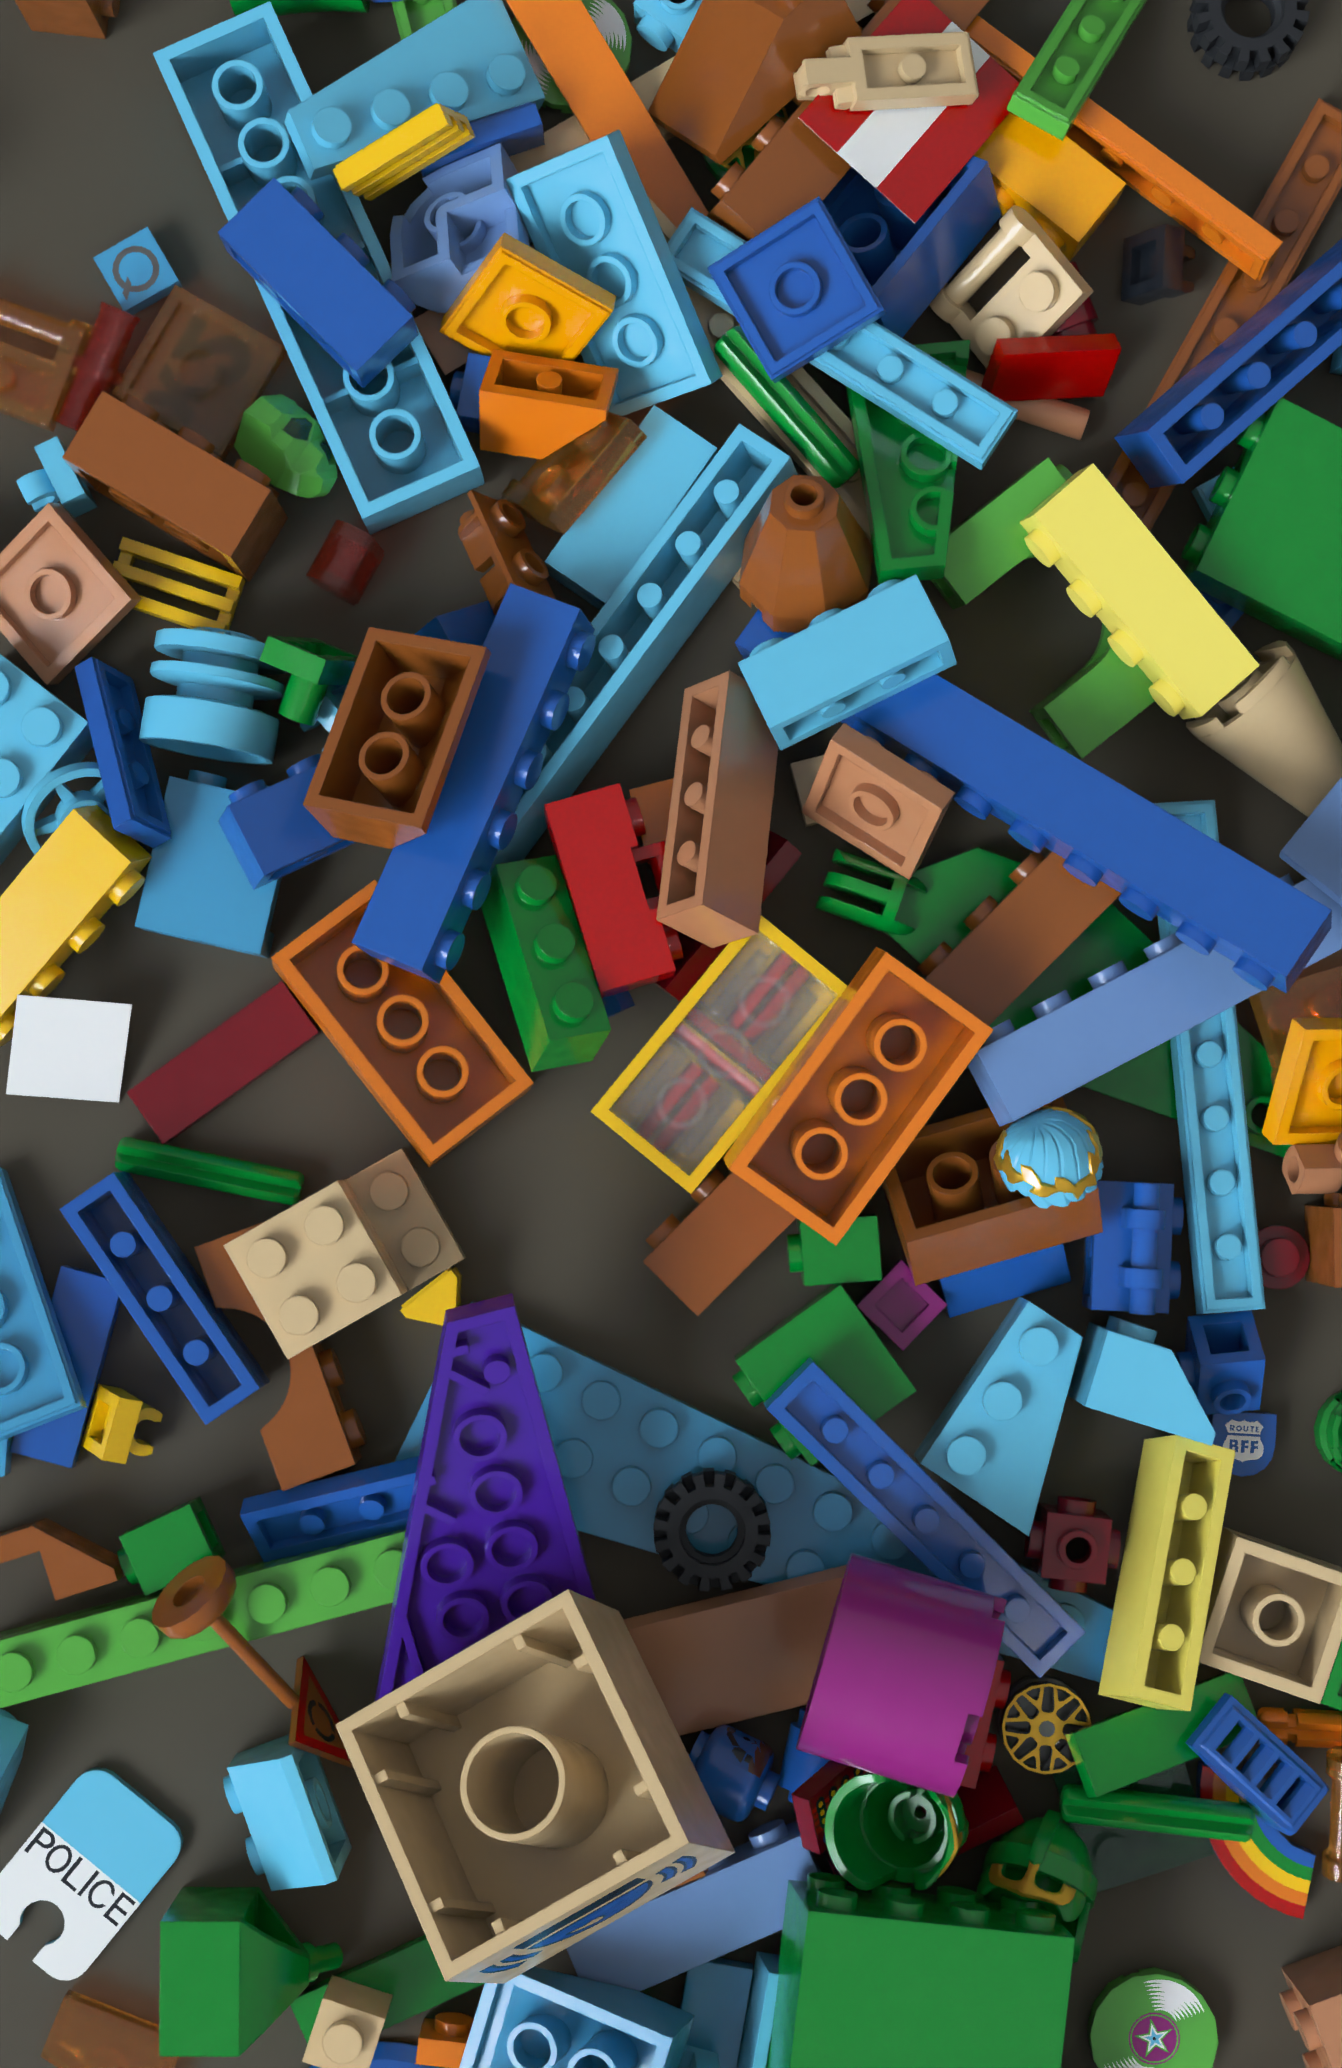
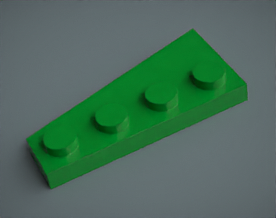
M970 340L914 345L966 377ZM846 386L878 583L882 584L892 579H901L903 581L915 574L920 581L943 579L947 561L958 456Z

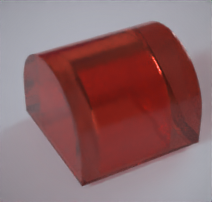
M336 520L305 576L323 590L354 606L361 599L385 554L369 533L344 521Z

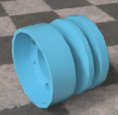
M195 627L193 629L164 628L157 630L154 643L156 651L182 661L158 660L151 662V675L168 684L177 686L176 695L162 694L145 698L139 740L156 748L200 758L254 765L273 764L280 722L269 714L253 709L254 700L283 698L285 693L284 684L258 674L280 675L288 672L259 661L265 643L243 633L211 627Z

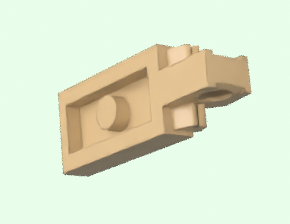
M967 32L847 37L843 45L829 47L826 51V58L803 59L802 65L793 74L797 100H814L817 95H832L834 108L839 110L868 111L972 105L979 96L970 35Z

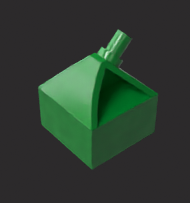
M182 1887L160 1921L159 2057H239L294 2002L309 1983L318 1978L319 1973L341 1967L343 1963L341 1947L336 1942L315 1947L309 1942L301 1943L259 1887Z

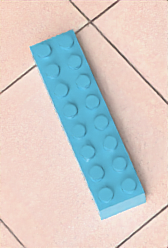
M270 1L153 53L228 222L267 183L275 178L289 193L296 187H299L317 204L324 214V218L319 223L335 239L342 233H345L363 250L370 260L365 269L381 285L387 279L392 280V270L359 197L353 195L351 190L349 192L342 191L334 173L310 181L284 121L288 110L311 97L312 93ZM255 280L370 535L485 484L479 462L418 327L419 335L363 389Z

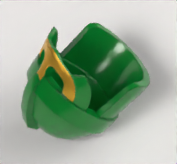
M866 1772L847 1781L833 1796L827 1809L824 1832L828 1852L836 1869L856 1888L871 1890L890 1880L903 1883H913L914 1888L920 1891L929 1888L949 1867L961 1846L967 1840L969 1822L957 1793L952 1798ZM921 1806L925 1808L926 1814L923 1813Z
M1048 1809L1043 1818H1032L1024 1821V1823L1006 1832L999 1841H995L990 1845L982 1864V1873L977 1885L976 1899L1000 1901L1001 1893L1010 1892L1022 1900L1040 1902V1906H1044L1049 1912L1054 1913L1056 1919L1075 1937L1074 1964L1079 1960L1090 1910L1094 1907L1098 1888V1880L1094 1876V1868L1088 1847L1075 1830L1063 1823L1060 1812Z

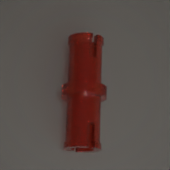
M103 301L100 304L101 309L83 354H75L71 365L77 369L60 413L55 418L56 422L75 431L80 429L101 392L104 391L109 394L113 384L120 385L124 374L118 370L135 327L141 319Z

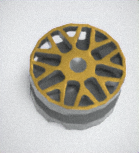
M1045 1674L1041 1678L1037 1675L1025 1676L1011 1684L1004 1709L997 1708L996 1712L998 1734L1013 1760L1029 1771L1044 1775L1063 1772L1075 1765L1065 1734L1091 1724L1090 1714L1074 1689L1060 1678Z

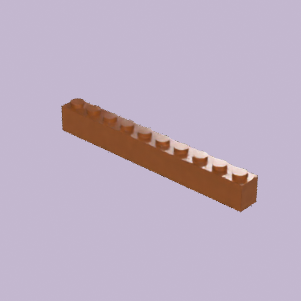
M1033 851L1009 875L1017 885L999 903L989 895L963 921L971 931L953 949L943 941L917 969L925 976L924 980L989 1026L1121 893L1102 881H1099L1096 887L1080 881L1063 867L1066 859L1052 851L1045 857L1041 853ZM717 1168L690 1194L698 1205L681 1222L671 1213L645 1239L653 1250L645 1257L643 1263L697 1316L796 1219L795 1216L733 1172H730L725 1177Z

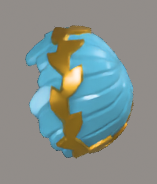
M1040 1107V1110L1014 1121L1007 1130L1003 1129L996 1144V1154L993 1158L1001 1178L1010 1192L1019 1190L1025 1197L1029 1196L1039 1208L1045 1209L1051 1205L1066 1207L1070 1202H1077L1085 1198L1086 1193H1090L1097 1188V1181L1101 1179L1102 1168H1104L1102 1146L1099 1141V1135L1093 1125L1085 1116L1059 1107Z

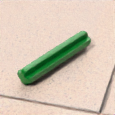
M737 325L722 335L715 344V354L810 464L834 489L843 486L859 470L858 460L785 377L777 383L771 381L740 326Z
M132 1137L121 1138L115 1155V1168L119 1171L286 1205L297 1204L300 1201L304 1187V1175L299 1171Z
M1069 1783L1063 1786L1059 1802L1062 1819L1068 1823L1238 1842L1249 1841L1253 1833L1254 1814L1253 1810L1246 1803L1116 1789L1099 1797L1087 1798L1083 1785Z

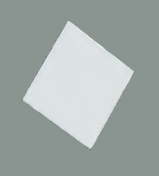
M17 994L6 1094L119 1103L132 1004Z

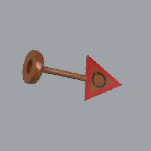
M206 1556L179 1572L166 1585L155 1602L152 1610V1622L171 1639H186L210 1626L287 1708L292 1709L289 1746L353 1768L335 1726L340 1721L304 1655L298 1658L296 1662L293 1690L222 1615L232 1601L237 1587L233 1568L220 1556Z

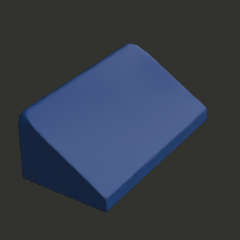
M1063 1244L938 1279L944 1302L947 1304L946 1309L949 1318L1071 1281Z

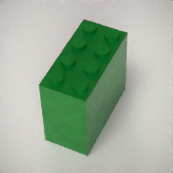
M822 1872L808 1873L807 1882L788 1880L778 1964L779 1977L766 2068H1061L1075 1937L1056 1919L1054 1913L1049 1912L1044 1906H1040V1902L1022 1900L1010 1892L1001 1893L1000 1901L976 1899L975 1891L957 1886H938L936 1895L911 1892L912 1886L910 1884L890 1880L871 1890H862L855 1886H846L847 1880L842 1876Z

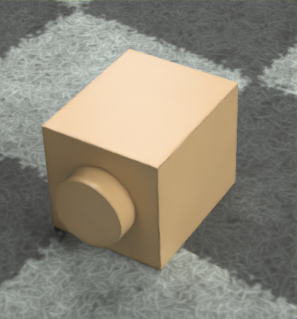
M332 1975L323 1996L302 2062L319 2068H370L393 1995Z

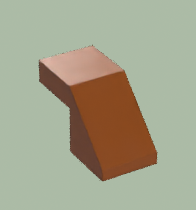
M48 1518L0 1532V1564L40 1551L55 1601L116 1582L125 1575L117 1554Z

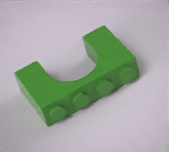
M1049 457L1035 464L950 531L944 578L932 579L931 581L953 610L969 603L1021 561L1036 558L1024 540L1028 532L1019 522L1073 475L1062 464L1054 466ZM1103 623L1097 648L1086 665L1029 710L1053 744L1078 759H1083L1155 701L1149 692V687L1153 683L1138 665L1130 667L1115 654L1107 640L1112 634Z

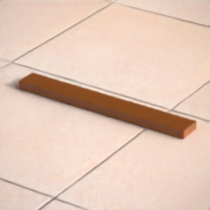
M1320 98L1318 99L1252 217L1254 221L1283 241L1274 264L1260 281H1255L1228 260L1146 409L1287 286L1342 187V110ZM1123 450L1107 477L1109 483L1146 528L1151 531L1176 485L1150 488Z

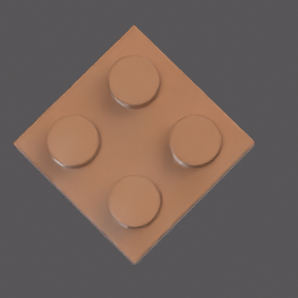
M48 503L0 553V631L46 685L59 684L142 599L60 503Z
M843 723L829 742L801 813L894 872L910 880L921 865L955 792L939 783L931 774L918 770L891 753L877 740L865 736Z

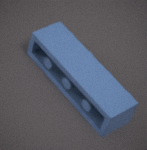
M777 1819L755 1828L748 1834L750 1841L735 1847L734 1854L709 1867L706 1876L668 1890L566 1948L578 1977L640 1992L782 1930L788 1880L807 1882L808 1873L821 1872L814 1853L802 1846L797 1821L785 1825L783 1819Z

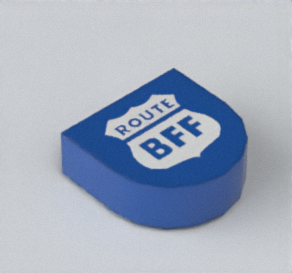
M1243 1411L1233 1415L1211 1414L1208 1416L1216 1433L1213 1444L1236 1450L1232 1468L1233 1475L1240 1477L1251 1476L1266 1468L1272 1460L1275 1450L1277 1414L1272 1412Z

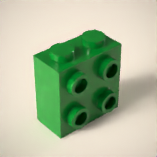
M840 1284L831 1285L734 1355V1359L741 1370L731 1376L744 1396L755 1408L763 1401L765 1402L810 1357L874 1421L917 1391ZM780 1422L769 1428L791 1461L802 1454L811 1467L819 1462Z

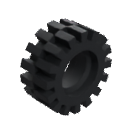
M1193 0L1189 9L1191 14L1187 21V32H1194L1190 41L1194 53L1203 49L1205 54L1201 63L1208 69L1214 62L1222 65V68L1218 75L1229 79L1233 70L1240 71L1239 81H1250L1256 71L1259 72L1260 78L1270 75L1276 65L1280 68L1288 60L1302 37L1310 11L1304 10L1309 0H1260L1270 11L1271 26L1260 36L1245 37L1234 32L1226 22L1225 6L1230 0Z
M703 1468L701 1472L692 1474L691 1471L682 1475L681 1480L675 1484L672 1483L665 1490V1495L661 1502H658L655 1511L653 1526L654 1544L656 1552H659L663 1566L668 1572L672 1571L677 1576L679 1582L686 1586L689 1583L696 1585L699 1591L710 1592V1588L721 1587V1591L732 1589V1584L740 1580L744 1583L752 1577V1571L757 1566L761 1567L766 1558L767 1546L770 1547L771 1523L762 1497L759 1496L754 1486L747 1479L743 1480L736 1476L735 1472L726 1469L725 1472L715 1471L714 1468ZM709 1504L720 1505L728 1509L735 1517L738 1525L737 1535L732 1545L716 1554H707L697 1550L690 1543L686 1534V1525L691 1514L696 1509Z

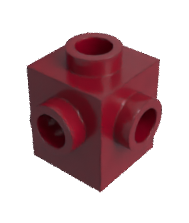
M1058 1496L1057 1504L1038 1502L1036 1520H1033L1029 1536L1025 1534L1024 1556L1027 1559H1032L1031 1566L1040 1577L1049 1578V1588L1065 1592L1085 1593L1087 1592L1088 1583L1106 1585L1107 1568H1117L1121 1547L1120 1530L1112 1529L1113 1519L1102 1510L1096 1509L1097 1501L1075 1496ZM1076 1537L1085 1539L1084 1553L1080 1559L1067 1557L1065 1551L1067 1543Z

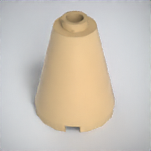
M1278 640L1255 651L1254 653L1262 661L1259 663L1260 666L1202 717L1195 718L1196 721L1186 722V728L1198 740L1309 817L1342 777V743L1295 651L1286 641Z

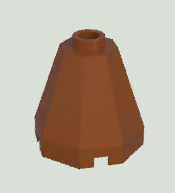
M793 475L775 487L745 537L739 580L740 598L751 609L753 603L762 612V620L775 632L798 633L808 628L810 622L821 613L836 608L843 610L867 599L870 593L873 567L872 544L840 494L822 476Z

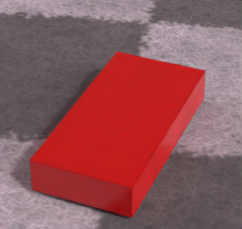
M1115 333L1000 338L996 340L981 387L1004 402L1102 397L1122 348Z

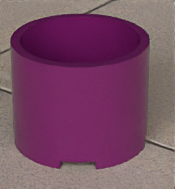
M851 1553L817 1665L796 1750L954 1798L968 1766L969 1756L964 1755L967 1745L970 1746L972 1744L979 1719L983 1717L1005 1626V1621L998 1620L1001 1613H1004L1007 1599Z

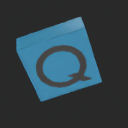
M148 226L93 257L128 318L182 287Z

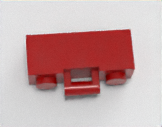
M617 783L544 804V818L601 998L673 977L676 972L674 960L683 958L677 930L656 920L659 896L646 899L636 866L646 862L650 863L659 893L666 840L638 848L636 837L645 835L646 830L636 797L625 800L621 785Z

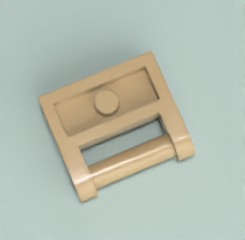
M1016 205L1012 206L999 220L1001 228L949 284H945L929 304L942 320L951 324L963 340H970V349L986 369L997 339L1051 336L1094 292L1038 222L1025 209ZM1019 246L1022 247L1030 259L977 314L968 303V300Z

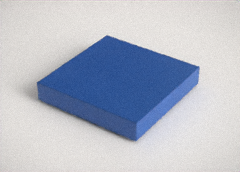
M819 196L707 267L769 378L774 383L782 380L887 314Z

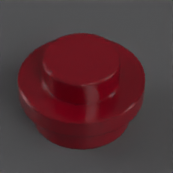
M1280 1225L1267 1226L1258 1230L1263 1286L1271 1289H1286L1297 1284L1306 1274L1310 1262L1309 1249L1303 1237L1295 1230Z

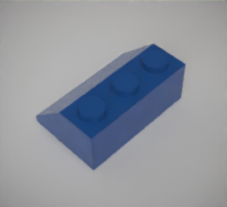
M972 156L916 223H913L853 167L847 171L823 200L887 313L875 322L903 338L1002 215L989 163L975 156Z

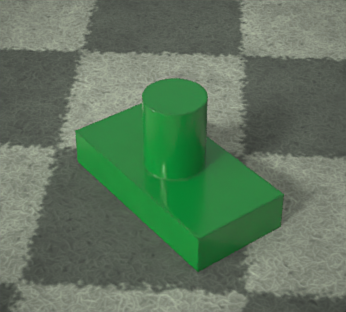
M268 636L259 661L291 674L278 713L293 721L314 726L328 686L347 685L358 656L316 638Z

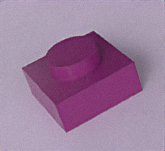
M901 1259L882 1276V1280L877 1281L855 1304L902 1351L947 1306L926 1283L915 1286L910 1268Z

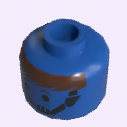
M723 1724L716 1727L711 1735L701 1731L689 1757L716 1813L732 1821L740 1822L750 1815L754 1806L766 1812L781 1775L771 1771L774 1760L772 1748L767 1743L729 1725Z

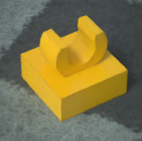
M98 1384L81 1446L101 1460L126 1464L129 1452L137 1456L151 1455L154 1446L144 1440L134 1439L135 1429L142 1420L161 1422L163 1414L122 1388Z

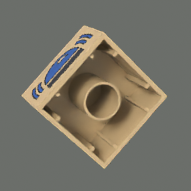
M569 1589L335 1724L445 1981L504 1984L735 1853L620 1612Z

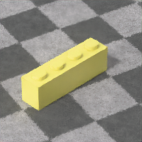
M1094 463L1077 471L1019 522L1028 532L1024 540L1032 554L1046 567L1050 568L1052 565L1057 567L1070 583L1066 588V592L1072 602L1086 616L1092 618L1096 614L1112 634L1107 638L1112 650L1128 666L1134 667L1138 665L1153 683L1149 687L1152 698L1168 715L1175 717L1179 714L1183 720L1202 717L1260 666Z
M1178 1435L1144 1439L1098 1695L1155 1709L1191 1711L1236 1450L1214 1444L1210 1446Z

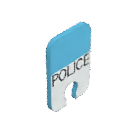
M101 1767L86 1770L75 1780L1 1871L0 1935L6 1940L11 1937L23 1922V1913L32 1902L44 1900L54 1903L63 1913L65 1920L64 1930L56 1940L47 1942L32 1961L47 1974L58 1980L69 1981L78 1978L89 1968L176 1861L183 1846V1836L180 1828L171 1818L115 1772Z

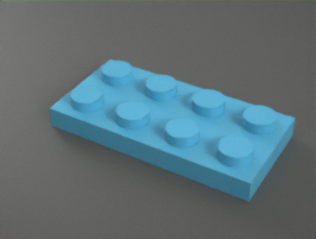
M620 129L505 179L535 249L616 295L614 311L581 351L582 358L587 364L619 368L618 382L608 412L609 420L705 387L723 376Z

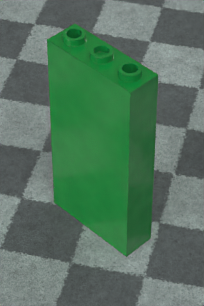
M1281 397L1238 435L1236 444L1244 447L1235 468L1226 466L1210 493L1209 501L1216 504V507L1207 526L1199 523L1186 542L1181 558L1189 563L1184 574L1197 589L1342 662V428Z

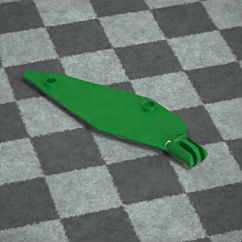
M977 847L919 869L908 880L885 865L836 848L831 860L833 863L888 883V886L885 889L848 875L827 872L823 883L825 887L839 894L879 907V911L877 914L827 896H819L815 908L888 934L921 964L943 941L953 949L971 931L963 921L989 895L999 903L1017 885L1009 875L1021 863ZM1110 904L989 1027L993 1028L1010 1019L1015 1030L1035 1021L1037 1018L1031 1007L1064 990H1067L1072 1001L1093 990L1087 978L1121 960L1129 972L1149 961L1143 949L1154 943L1113 904ZM1237 1022L1249 1146L1284 1158L1286 1151L1292 1145H1273L1261 1133L1263 1127L1256 1126L1251 1118L1252 1110L1257 1104L1263 1105L1268 1110L1280 1062ZM1170 1039L1081 1086L1177 1120Z

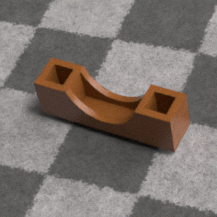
M263 1222L194 1247L215 1307L245 1311L265 1321L223 1246ZM321 1342L314 1344L289 1359L291 1376L285 1401L277 1414L260 1430L282 1491L355 1465L362 1458L359 1447L367 1444L365 1432L356 1410L352 1408L345 1411L337 1386L345 1384V1379L338 1357L333 1348L323 1350Z

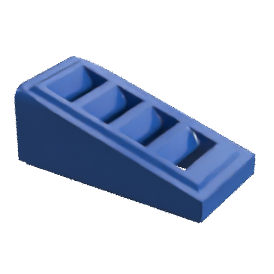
M1227 1693L1223 1694L1185 1742L1244 1803L1250 1806L1253 1812L1266 1825L1288 1836L1294 1835L1329 1791V1786L1310 1766L1232 1695ZM1238 1724L1242 1728L1221 1755L1216 1749L1233 1727ZM1256 1743L1259 1747L1241 1770L1238 1771L1236 1767ZM1276 1763L1278 1765L1262 1787L1258 1789L1256 1787L1273 1764Z

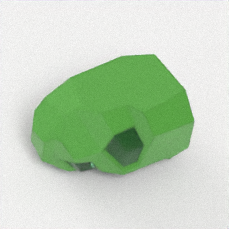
M283 394L261 396L244 411L234 444L243 461L266 474L271 479L270 483L293 495L304 498H316L326 496L330 492L337 479L336 460L328 444L325 442L324 435L316 419L299 407L294 400Z

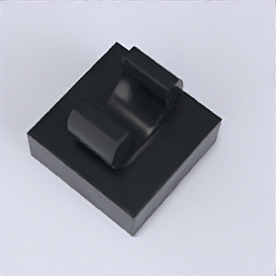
M1163 224L1124 239L1121 301L1141 306L1165 297L1175 298L1194 291V283L1183 281V263L1196 257V251L1191 246L1184 244V228Z

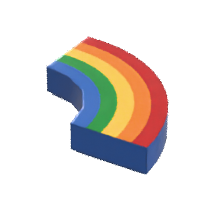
M1198 1761L1196 1775L1197 1798L1244 1803L1205 1762ZM1263 1777L1256 1787L1260 1789L1266 1782V1779ZM1254 1812L1253 1833L1249 1841L1238 1842L1207 1838L1219 1861L1244 1890L1272 1909L1303 1919L1316 1857L1311 1850L1288 1841L1278 1830L1266 1825Z

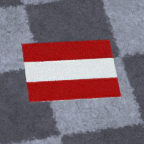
M901 0L870 36L963 31L930 0ZM971 38L979 96L972 105L850 111V109H835L832 95H817L798 117L913 223L918 221L1010 113L1006 110L1019 85L1015 78Z

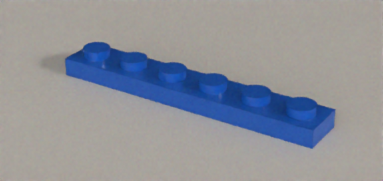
M810 1357L763 1403L766 1409L935 1576L944 1581L1007 1599L1004 1613H1001L998 1620L1005 1621L1002 1642L1039 1678L1086 1633L1081 1625Z

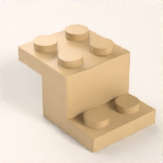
M405 1148L395 1151L348 1179L337 1180L223 1245L287 1360L466 1258Z

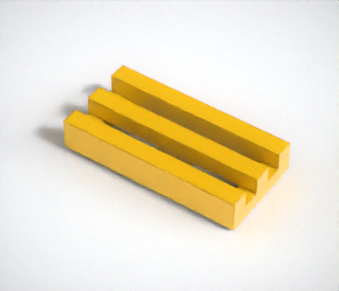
M435 103L335 165L336 168L333 169V172L342 191L349 192L351 190L353 195L358 197L363 195L366 200L372 201L476 136L467 116Z
M122 537L119 546L121 552L118 561L114 560L113 566L126 581L130 580L208 606L220 612L217 621L141 595L139 596L142 599L133 608L134 610L190 629L195 627H211L229 630L246 582L242 576ZM137 558L227 588L226 595L223 597L133 567L134 559Z

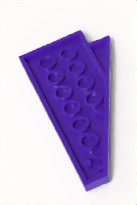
M512 1293L445 1311L375 1701L568 1589L596 1601Z

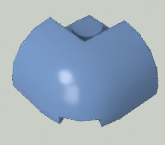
M501 143L445 165L422 178L428 188L410 204L405 215L393 216L390 231L392 281L409 296L415 305L437 313H446L504 232L528 246L532 242L505 180L518 172Z

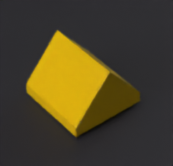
M452 1267L448 1268L402 1304L400 1311L406 1318L443 1326L445 1311L461 1306V1273L456 1267L454 1269Z

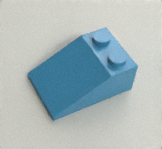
M533 1967L504 1984H484L459 2068H679L695 2015L637 1990Z

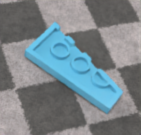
M466 0L289 109L284 123L311 181L333 174V169L336 168L335 165L435 103L467 116L470 123L532 102V104L536 103L539 110L546 97L503 1Z

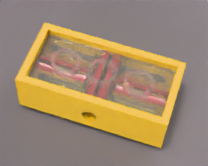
M761 915L758 934L730 942L590 1112L692 1194L739 1137L847 988V985Z

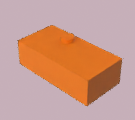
M374 879L273 955L271 959L273 968L430 1168L530 1091L534 1082L446 970L440 984L374 958L351 943L377 886V882Z
M876 946L723 1157L728 1170L837 1246L994 1029L886 951Z

